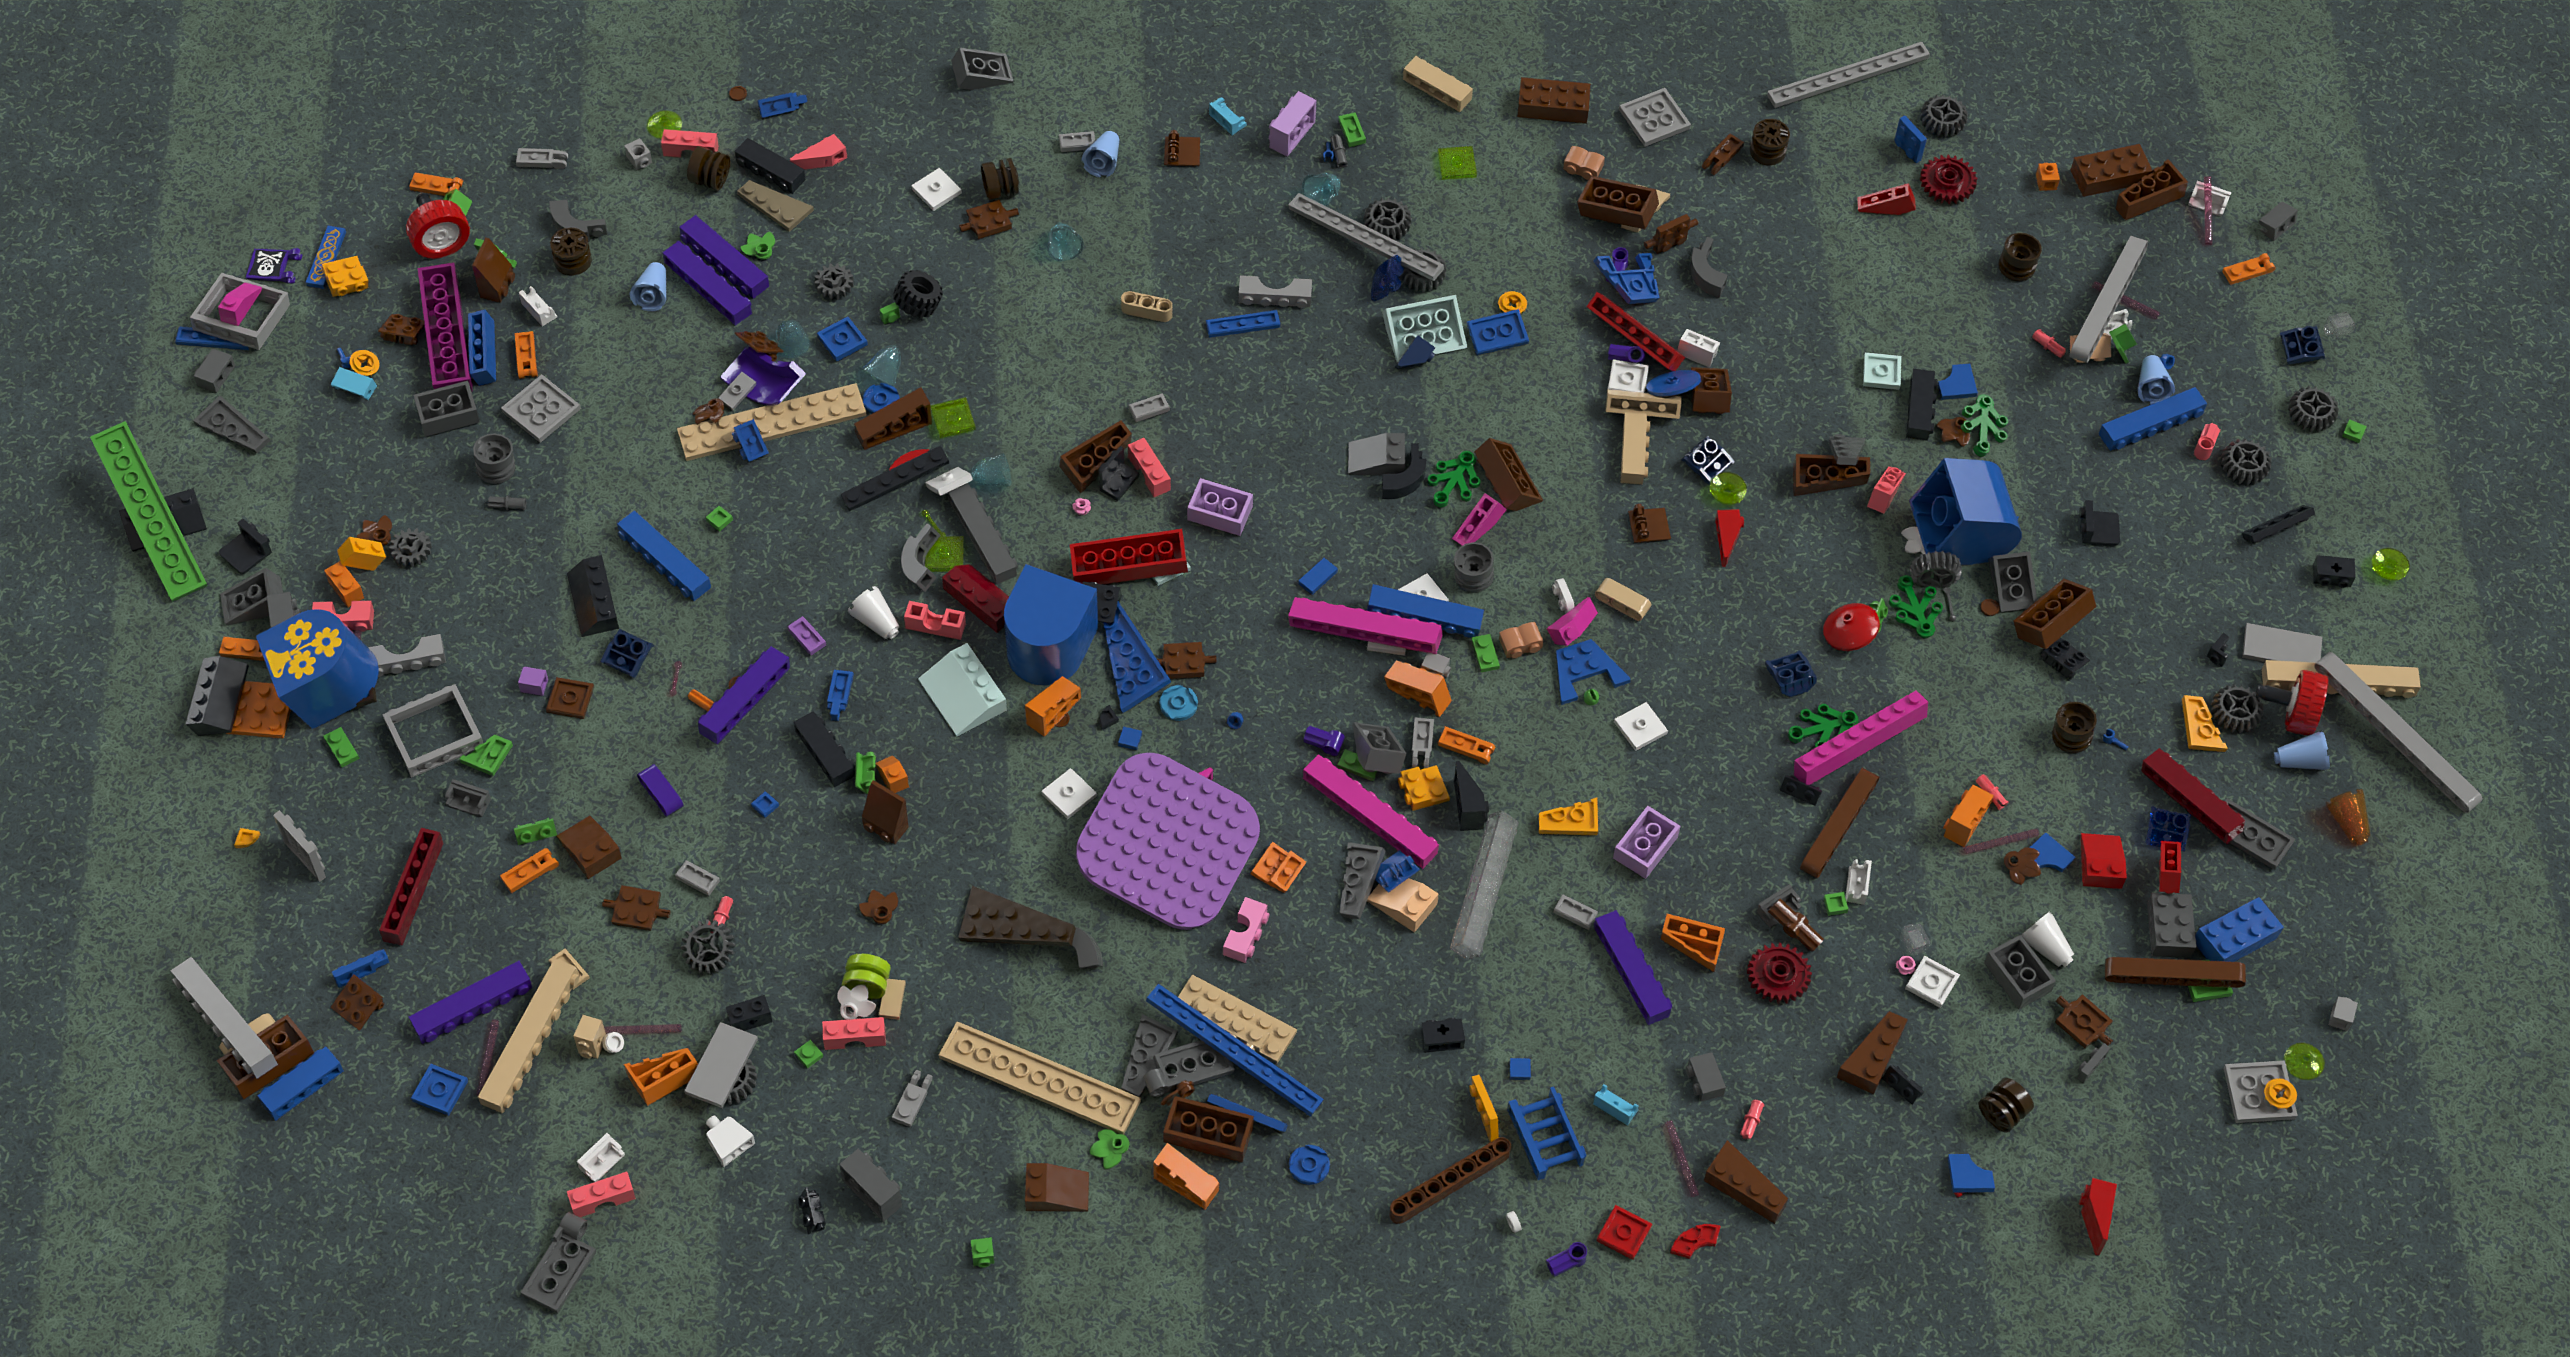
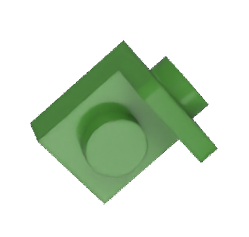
M992 1237L971 1240L973 1265L988 1267L990 1264H993Z

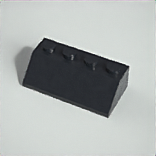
M194 488L164 497L183 537L207 530ZM126 508L119 510L132 552L144 549L145 547Z
M602 555L583 559L567 573L581 637L619 629Z
M222 656L203 658L185 724L196 735L204 736L232 732L249 665Z

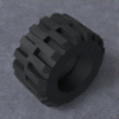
M910 270L902 274L893 292V299L896 305L905 311L906 314H910L913 317L918 316L919 318L929 317L934 313L942 298L943 288L932 275L921 272V270Z

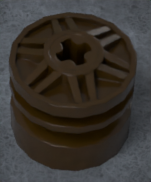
M1764 119L1755 125L1750 144V155L1756 162L1770 166L1781 163L1785 159L1790 138L1789 128L1786 124L1776 119Z
M698 146L693 151L687 168L688 181L698 185L705 183L707 188L712 187L714 190H720L729 174L730 156L725 153L721 154L718 151L713 153L711 149Z
M1006 158V167L1003 160H999L998 169H996L993 162L980 165L983 186L988 200L999 199L1002 189L1007 197L1010 196V188L1013 195L1019 194L1018 173L1011 158Z
M572 227L563 228L552 236L550 246L554 265L559 272L564 275L574 276L585 272L590 267L592 257L588 237L583 231Z
M2015 233L2007 237L1998 262L2001 273L2014 281H2024L2034 275L2042 252L2040 242L2032 235L2026 233Z
M2068 702L2058 709L2052 730V740L2058 748L2069 753H2079L2085 751L2091 745L2097 723L2096 714L2093 709L2081 702Z
M2002 1078L1993 1087L1992 1091H1989L1978 1102L1979 1109L1984 1118L1996 1129L2004 1133L2010 1132L2020 1122V1119H2024L2034 1108V1102L2029 1093L2018 1082L2010 1078Z

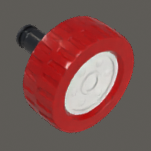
M420 193L416 198L419 207L409 216L406 224V233L414 250L419 255L431 259L442 258L457 252L467 242L470 234L469 223L462 209L452 201H432L428 193Z
M2301 670L2291 691L2269 685L2264 686L2260 683L2257 685L2255 697L2287 706L2285 729L2296 734L2309 736L2314 734L2323 711L2328 689V677L2317 672Z

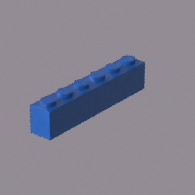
M2196 387L2102 424L2099 436L2110 451L2116 448L2119 450L2126 444L2140 441L2143 437H2151L2158 431H2166L2173 425L2183 424L2190 418L2202 416L2207 402Z
M633 511L617 523L619 537L623 541L627 540L635 552H640L647 563L655 565L659 574L666 575L671 585L674 587L677 585L686 598L690 597L695 601L711 588L709 577L636 511Z
M1374 584L1367 611L1380 612L1391 616L1397 615L1401 618L1417 619L1427 623L1434 622L1441 625L1442 630H1445L1447 633H1459L1468 638L1478 636L1484 613L1483 609Z

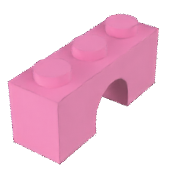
M1245 897L1238 912V922L1246 925L1248 929L1244 932L1230 930L1223 946L1224 956L1244 963L1248 957H1252L1255 950L1253 944L1255 940L1259 941L1262 934L1261 926L1262 924L1266 925L1269 918L1266 904Z

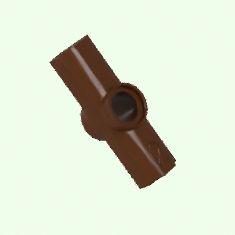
M1778 899L1768 910L1783 925V930L1788 936L1794 939L1797 938L1811 952L1823 942L1824 938L1808 925V919L1803 914L1794 912L1783 900Z

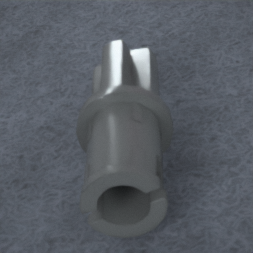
M1335 134L1330 138L1333 147L1332 152L1335 156L1337 167L1344 168L1348 166L1345 156L1346 149L1343 147L1341 137Z
M507 495L506 497L490 496L488 499V507L526 510V498H512Z

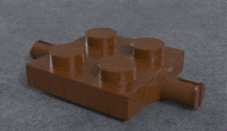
M1000 200L967 209L966 214L969 222L959 225L961 232L972 229L978 239L1012 229L1009 218L1019 215L1017 208L1007 211L1003 208Z
M1685 214L1657 227L1654 237L1644 242L1645 248L1648 249L1653 246V250L1658 254L1662 251H1668L1677 244H1683L1687 240L1688 230L1698 225V220L1696 218L1690 220V217Z
M1202 642L1163 644V658L1157 659L1170 679L1204 677L1205 663H1217L1216 655L1205 656L1202 651Z
M621 885L619 896L615 901L604 899L602 907L614 909L612 924L649 931L652 930L657 916L669 919L671 913L670 910L659 909L660 892Z
M2083 994L2071 1003L2062 996L2057 998L2055 1002L2064 1008V1011L2056 1019L2055 1023L2086 1049L2092 1042L2098 1039L2107 1046L2111 1045L2113 1040L2104 1032L2112 1024L2113 1020Z

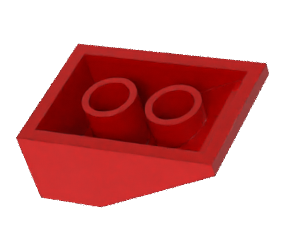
M2081 833L2083 886L2122 889L2127 876L2126 860L2120 836Z
M2092 1178L2090 1184L2085 1185L2084 1193H2081L2079 1205H2082L2081 1213L2095 1255H2100L2108 1240L2117 1184Z

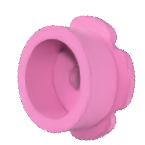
M1079 498L1073 503V510L1078 515H1086L1091 509L1090 501L1087 499Z
M1903 956L1896 963V968L1903 975L1912 974L1915 971L1914 967L1916 964L1910 956Z

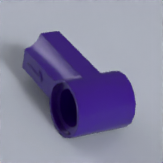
M1618 247L1612 252V262L1617 271H1625L1628 266V251L1622 247Z
M1610 344L1608 360H1619L1637 364L1645 361L1646 354L1638 346L1630 347ZM1635 351L1641 352V357L1638 360L1632 358Z
M1309 726L1305 732L1303 742L1322 748L1326 754L1337 756L1345 736L1335 730L1327 732Z
M1576 1242L1570 1245L1568 1249L1546 1259L1550 1273L1555 1277L1573 1267L1584 1265L1587 1257V1248L1584 1244ZM1574 1252H1580L1583 1256L1577 1258L1574 1257L1572 1254Z

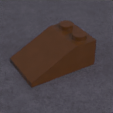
M485 237L472 267L480 298L501 303L503 297H506L508 294V286L510 283H513L515 273L511 263L493 242Z
M1691 367L1692 371L1698 372L1701 376L1700 384L1691 389L1693 411L1698 413H1730L1732 391L1728 369Z
M873 780L870 784L862 814L865 830L870 833L875 832L887 843L890 841L896 844L909 828L906 800Z
M591 816L586 817L556 836L587 879L622 859L617 844Z
M1026 1163V1211L1088 1212L1089 1172L1048 1163Z

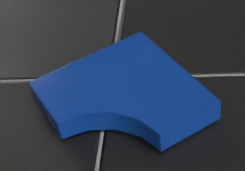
M1970 363L1952 365L1951 375L1945 380L1938 381L1937 384L1941 400L1977 397L1978 394Z
M2047 833L2043 834L2030 847L2040 852L2038 858L2034 860L2040 868L2050 867L2063 872L2076 858Z
M1948 1154L1953 1192H1994L1995 1185L1992 1171L1976 1166L1969 1154Z

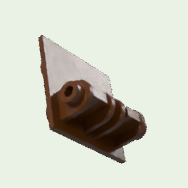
M1172 130L1169 133V137L1165 136L1164 165L1200 166V137H1179V133L1176 130Z
M391 314L378 332H381L380 337L385 341L397 343L399 340L401 344L404 341V344L413 346V344L417 345L418 337L415 336L425 325V322L417 317L410 318L401 314Z
M735 332L737 337L756 352H764L770 356L773 362L776 361L778 352H784L778 347L776 342L769 340L763 332Z
M1636 504L1633 510L1628 511L1634 543L1671 540L1665 508L1644 509L1641 504Z
M353 974L330 1008L360 1031L374 1010L382 1009L384 1003L383 997Z

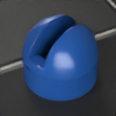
M2163 354L2160 357L2166 369L2173 367L2175 362L2174 356Z
M1239 712L1231 713L1227 719L1228 726L1233 729L1240 728L1243 723V715Z

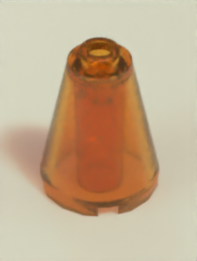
M2357 789L2356 794H2352L2351 791L2331 798V803L2326 802L2328 810L2351 843H2356L2357 846L2367 843L2368 838L2371 837L2365 795L2362 789Z

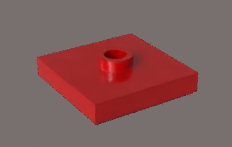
M1615 1205L1596 1241L1634 1260L1652 1227V1223Z

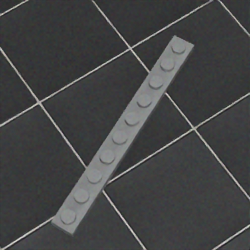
M1919 42L1769 90L1767 96L1774 108L1929 59L1930 53L1923 42Z
M1300 193L1288 205L1290 210L1432 281H1435L1444 270L1443 264Z

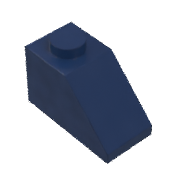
M1417 335L1395 368L1423 365L1426 361L1430 362L1435 355L1433 351L1436 347Z

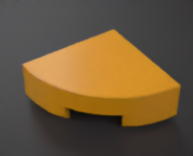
M240 828L234 844L235 848H245L252 845L259 838L260 832Z

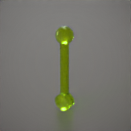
M923 510L922 515L928 519L934 529L941 535L939 539H945V532H941L929 516V511Z

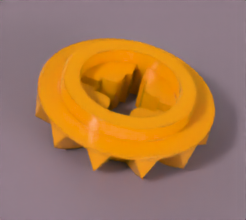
M1510 291L1500 296L1498 305L1500 311L1504 313L1519 309L1521 314L1526 310L1527 300L1521 293ZM1510 302H1511L1512 304H1515V303H1516V306H1515V307H1513L1512 305L1509 306V303H1510Z
M359 350L350 357L349 364L351 370H354L356 373L364 376L370 375L371 377L374 373H377L379 360L372 352ZM368 360L367 366L361 367V363Z
M2277 1078L2269 1081L2263 1091L2265 1100L2270 1103V1106L2277 1107L2278 1110L2281 1108L2288 1109L2297 1099L2295 1087L2285 1079ZM2283 1090H2285V1091L2283 1092V1093H2284V1094H2283V1097H2280V1098L2277 1099V1098H2276L2277 1093H2279L2280 1091L2282 1092Z

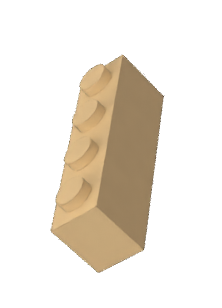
M1417 56L1404 68L1403 80L1459 112L1472 99L1473 88Z
M1607 389L1605 408L1606 412L1643 413L1647 414V416L1679 419L1681 396H1654L1649 393Z
M1625 412L1621 483L1643 485L1644 478L1648 477V467H1645V463H1648L1649 452H1646V447H1649V436H1646V432L1650 430V421H1647V414Z

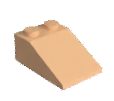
M1408 878L1389 893L1378 884L1369 895L1367 902L1415 932L1436 907L1439 894L1423 883Z

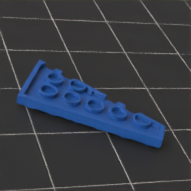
M1118 602L1114 622L1112 624L1103 623L1106 631V640L1109 646L1120 708L1124 713L1171 683V680Z

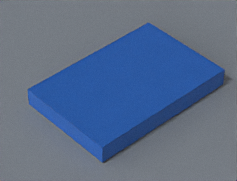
M1519 309L1467 321L1466 325L1477 355L1529 344V338Z

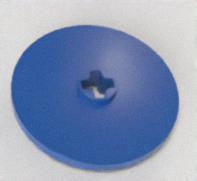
M1692 370L1668 372L1650 380L1646 386L1647 392L1654 396L1681 394L1699 385L1701 376L1698 372Z

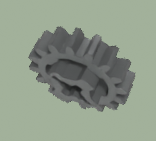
M830 263L828 268L822 266L823 271H817L818 275H815V288H817L818 294L822 293L824 298L828 295L830 300H832L833 296L839 299L840 295L846 297V292L851 293V288L854 287V277L850 269L846 270L845 265L839 267V263L836 266H832Z
M408 528L407 532L401 530L400 536L395 534V540L390 541L391 546L389 549L392 558L396 559L397 564L402 562L403 566L406 567L410 563L411 567H414V563L417 562L421 565L420 560L426 561V555H431V541L424 531L419 533L418 528H416L413 532Z

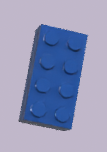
M2260 897L2199 928L2195 935L2196 946L2207 960L2235 962L2277 939L2284 927Z

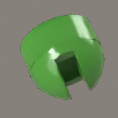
M1594 689L1587 690L1584 693V702L1588 705L1597 704L1599 701L1598 692Z

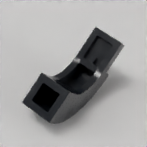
M1411 443V465L1407 470L1398 474L1382 475V499L1405 497L1413 493L1423 482L1427 459H1422L1419 443Z

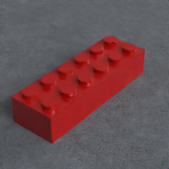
M1182 529L1070 544L1074 581L1082 584L1083 582L1108 584L1188 572Z

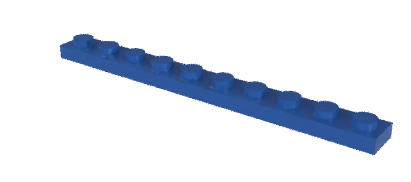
M1160 984L1147 997V1003L1310 1117L1322 1104L1323 1098Z

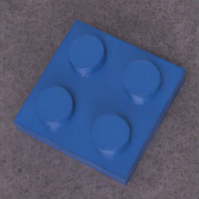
M1903 116L1899 119L1894 140L1896 145L1906 152L1907 157L1917 163L1922 160L1927 138L1906 116Z
M849 317L817 332V337L836 362L868 345L865 337Z
M430 1064L411 1100L449 1116L468 1083V1079Z

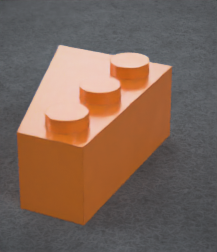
M1396 660L1384 676L1388 689L1408 700L1410 698L1420 702V707L1425 709L1427 706L1433 709L1438 717L1443 714L1452 701L1445 679L1440 674H1434L1423 668H1417L1409 663H1402Z
M1062 676L1025 705L1026 724L1045 737L1080 700L1081 688Z
M1972 785L1969 791L1965 790L1961 797V803L1955 806L1952 812L1953 815L1950 819L1948 818L1943 827L1946 830L1944 837L1965 848L1989 808L1994 795L1975 785Z
M1667 914L1661 940L1714 972L1725 928Z
M688 1048L662 1054V1057L652 1060L646 1058L643 1059V1062L633 1065L630 1063L624 1064L628 1078L647 1106L687 1084L698 1066L697 1061Z
M1168 1143L1153 1162L1154 1179L1205 1210L1219 1191V1182L1214 1176L1207 1174Z

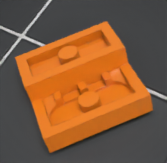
M1272 842L1250 874L1285 893L1306 864V861L1292 851L1288 853Z

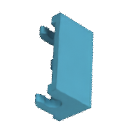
M1221 97L1209 104V115L1233 135L1247 126V123L1244 121L1245 118L1243 116L1238 117L1234 114Z
M339 367L331 383V386L338 390L343 389L360 395L369 400L377 387L372 378Z
M1605 1084L1602 1085L1601 1091L1595 1094L1593 1104L1627 1126L1639 1110V1105L1635 1103L1631 1105L1607 1090Z

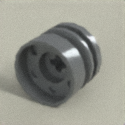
M493 433L484 435L475 442L473 452L477 475L480 479L487 483L497 484L509 480L514 475L516 467L513 446L509 438Z
M1472 542L1464 544L1455 552L1454 576L1458 586L1472 593L1482 592L1492 584L1494 578V559L1491 550L1482 543Z

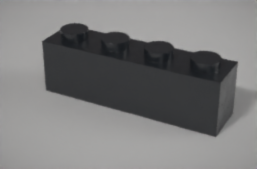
M749 138L735 150V158L739 166L750 169L753 174L764 177L766 181L778 185L783 191L793 194L806 180L803 168Z
M1913 368L1910 378L1906 438L1928 441L1929 435L1934 432V423H1931V420L1935 417V408H1932L1933 404L1935 405L1937 394L1933 393L1937 388L1938 379H1935V371Z
M812 711L794 721L795 732L835 788L855 777V765L851 758L847 759L845 756L846 753L842 745H837L832 731H828L825 728L826 724L821 716L818 717Z

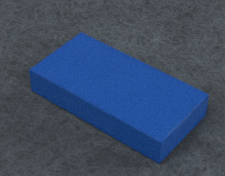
M1323 558L1298 580V584L1313 595L1338 572V568Z

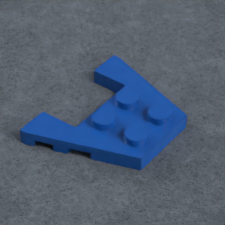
M1642 253L1635 257L1640 270L1617 271L1610 256H1597L1593 260L1628 304L1656 302L1659 299L1657 281L1653 277L1655 270L1654 265H1651V253Z
M1592 639L1556 650L1561 705L1578 700V695L1572 685L1574 682L1607 672L1614 688L1628 684L1631 681L1630 677Z

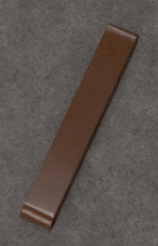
M1861 768L1804 858L1800 870L1815 878L1820 876L1872 793L1880 776Z
M2109 957L2105 959V980L2116 983L2240 988L2246 985V966L2241 962Z
M1504 1137L1493 1140L1395 1199L1390 1205L1389 1217L1391 1221L1396 1224L1406 1222L1505 1162L1510 1156V1141ZM1497 1148H1503V1149H1505L1506 1151H1505V1152H1499V1151L1497 1150ZM1481 1158H1486V1159H1488L1489 1161H1488V1162H1482V1161H1480V1159H1481ZM1469 1168L1472 1170V1172L1466 1173L1463 1171V1169ZM1451 1178L1455 1182L1449 1183L1446 1179ZM1429 1189H1436L1438 1192L1431 1193ZM1413 1199H1418V1200H1420L1421 1202L1418 1203V1204H1415V1203H1413L1411 1200H1413ZM1397 1209H1400V1210H1402L1404 1213H1402V1214H1397V1213H1395L1394 1211L1397 1210Z

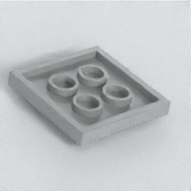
M1666 88L1619 106V111L1644 147L1689 130L1691 127L1690 122Z
M540 375L501 407L502 412L540 443L581 409L580 404L543 375Z
M280 810L276 812L273 816L284 843L319 882L326 878L323 871L325 866L320 861L322 858L317 852L318 848L311 840L308 842L305 839L306 835L301 828L296 829L293 826L294 822L288 814L284 816Z
M2285 1061L2225 1064L2224 1073L2236 1123L2291 1120L2297 1118L2295 1103L2288 1109L2281 1108L2278 1110L2277 1107L2270 1106V1103L2265 1100L2263 1092L2266 1084L2273 1079L2280 1078L2289 1081ZM2285 1090L2277 1093L2276 1098L2283 1097Z

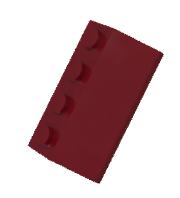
M970 564L957 565L942 577L943 589L996 633L1005 627L1004 609L1009 596Z

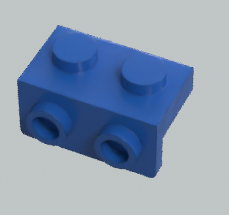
M754 419L733 427L734 432H732V436L735 442H739L742 449L739 452L743 460L747 459L750 462L769 453Z

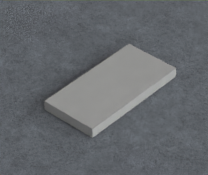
M2246 623L2242 658L2262 662L2274 660L2317 663L2321 659L2322 637Z
M720 1022L684 1091L685 1094L723 1108L758 1040V1036Z

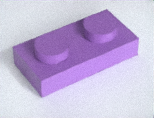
M803 616L787 626L788 631L810 655L826 646V641Z

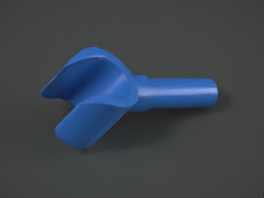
M1329 141L1326 142V151L1323 153L1324 162L1327 156L1331 157V162L1334 158Z
M338 348L337 351L343 368H350L349 361L351 356L345 357L342 349Z
M2107 729L2106 734L2108 736L2103 734V741L2107 744L2114 743L2127 750L2128 746L2114 737L2115 732L2112 729Z

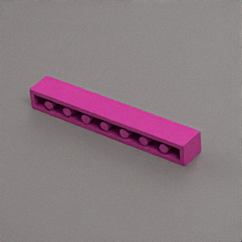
M1295 597L1288 615L1290 626L1426 653L1437 654L1442 639L1441 625L1434 622L1427 623L1417 619L1401 618L1397 615L1391 616L1380 612L1364 611L1360 608L1354 609L1344 605L1328 604L1324 601H1312L1307 598Z
M1917 691L1910 693L1796 759L1794 762V776L1800 782L1811 785L1926 718L1928 701Z
M1318 754L1303 769V779L1398 851L1400 850L1406 856L1410 855L1414 863L1422 869L1438 854L1439 844L1433 837H1428L1418 826L1408 822L1405 816L1396 813L1389 804L1380 801L1373 792H1368L1357 780H1352L1345 771L1336 768L1329 759L1323 758Z

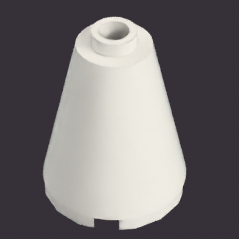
M874 586L872 587L873 591L870 592L867 589L853 601L854 607L852 610L848 608V613L883 638L892 639L899 633V625L880 590Z
M2050 911L2022 934V937L2029 946L2058 967L2061 965L2066 967L2073 961L2071 956L2074 953Z

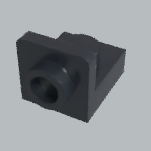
M2225 633L2211 646L2206 656L2212 663L2218 664L2221 667L2224 666L2228 655L2224 652L2229 646L2227 645L2229 636Z

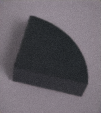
M1110 705L1103 709L1100 716V727L1102 730L1119 722Z

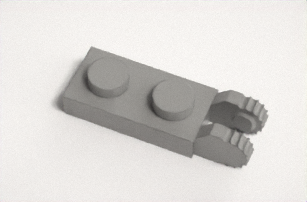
M519 148L516 166L564 169L567 166L565 160L568 159V154L565 151L553 149Z
M1415 718L1412 744L1413 768L1418 765L1417 755H1425L1424 769L1429 767L1434 719Z
M916 1070L893 1113L892 1121L908 1127L912 1126L928 1093L927 1090L931 1084L932 1075L927 1074L921 1088L916 1086L920 1079L921 1071Z

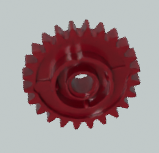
M1948 154L1947 158L1940 155V159L1934 157L1933 161L1928 160V163L1924 164L1921 171L1920 181H1922L1921 187H1925L1924 192H1929V197L1935 196V201L1941 199V203L1946 200L1948 204L1951 201L1957 204L1958 200L1964 202V198L1969 199L1970 195H1973L1978 178L1976 177V172H1972L1974 167H1968L1969 162L1963 163V158L1957 160L1956 156L1950 158Z
M1771 943L1770 948L1764 945L1763 951L1757 949L1756 955L1753 954L1752 961H1749L1748 967L1750 968L1747 970V974H1749L1748 981L1752 982L1751 988H1757L1756 994L1763 993L1762 999L1769 997L1770 1002L1776 999L1778 1004H1780L1782 999L1788 1004L1789 998L1796 1001L1797 996L1802 997L1803 992H1807L1808 986H1810V978L1812 976V972H1809L1811 965H1806L1808 958L1802 959L1803 952L1797 954L1796 947L1790 950L1789 944L1786 947H1782L1781 943H1779L1778 947ZM1777 971L1782 972L1783 975H1779V974H1777L1776 972H1777Z

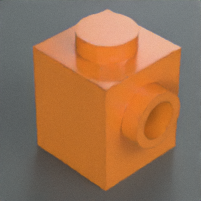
M2056 163L2038 165L2036 178L2039 191L2057 190L2060 178Z

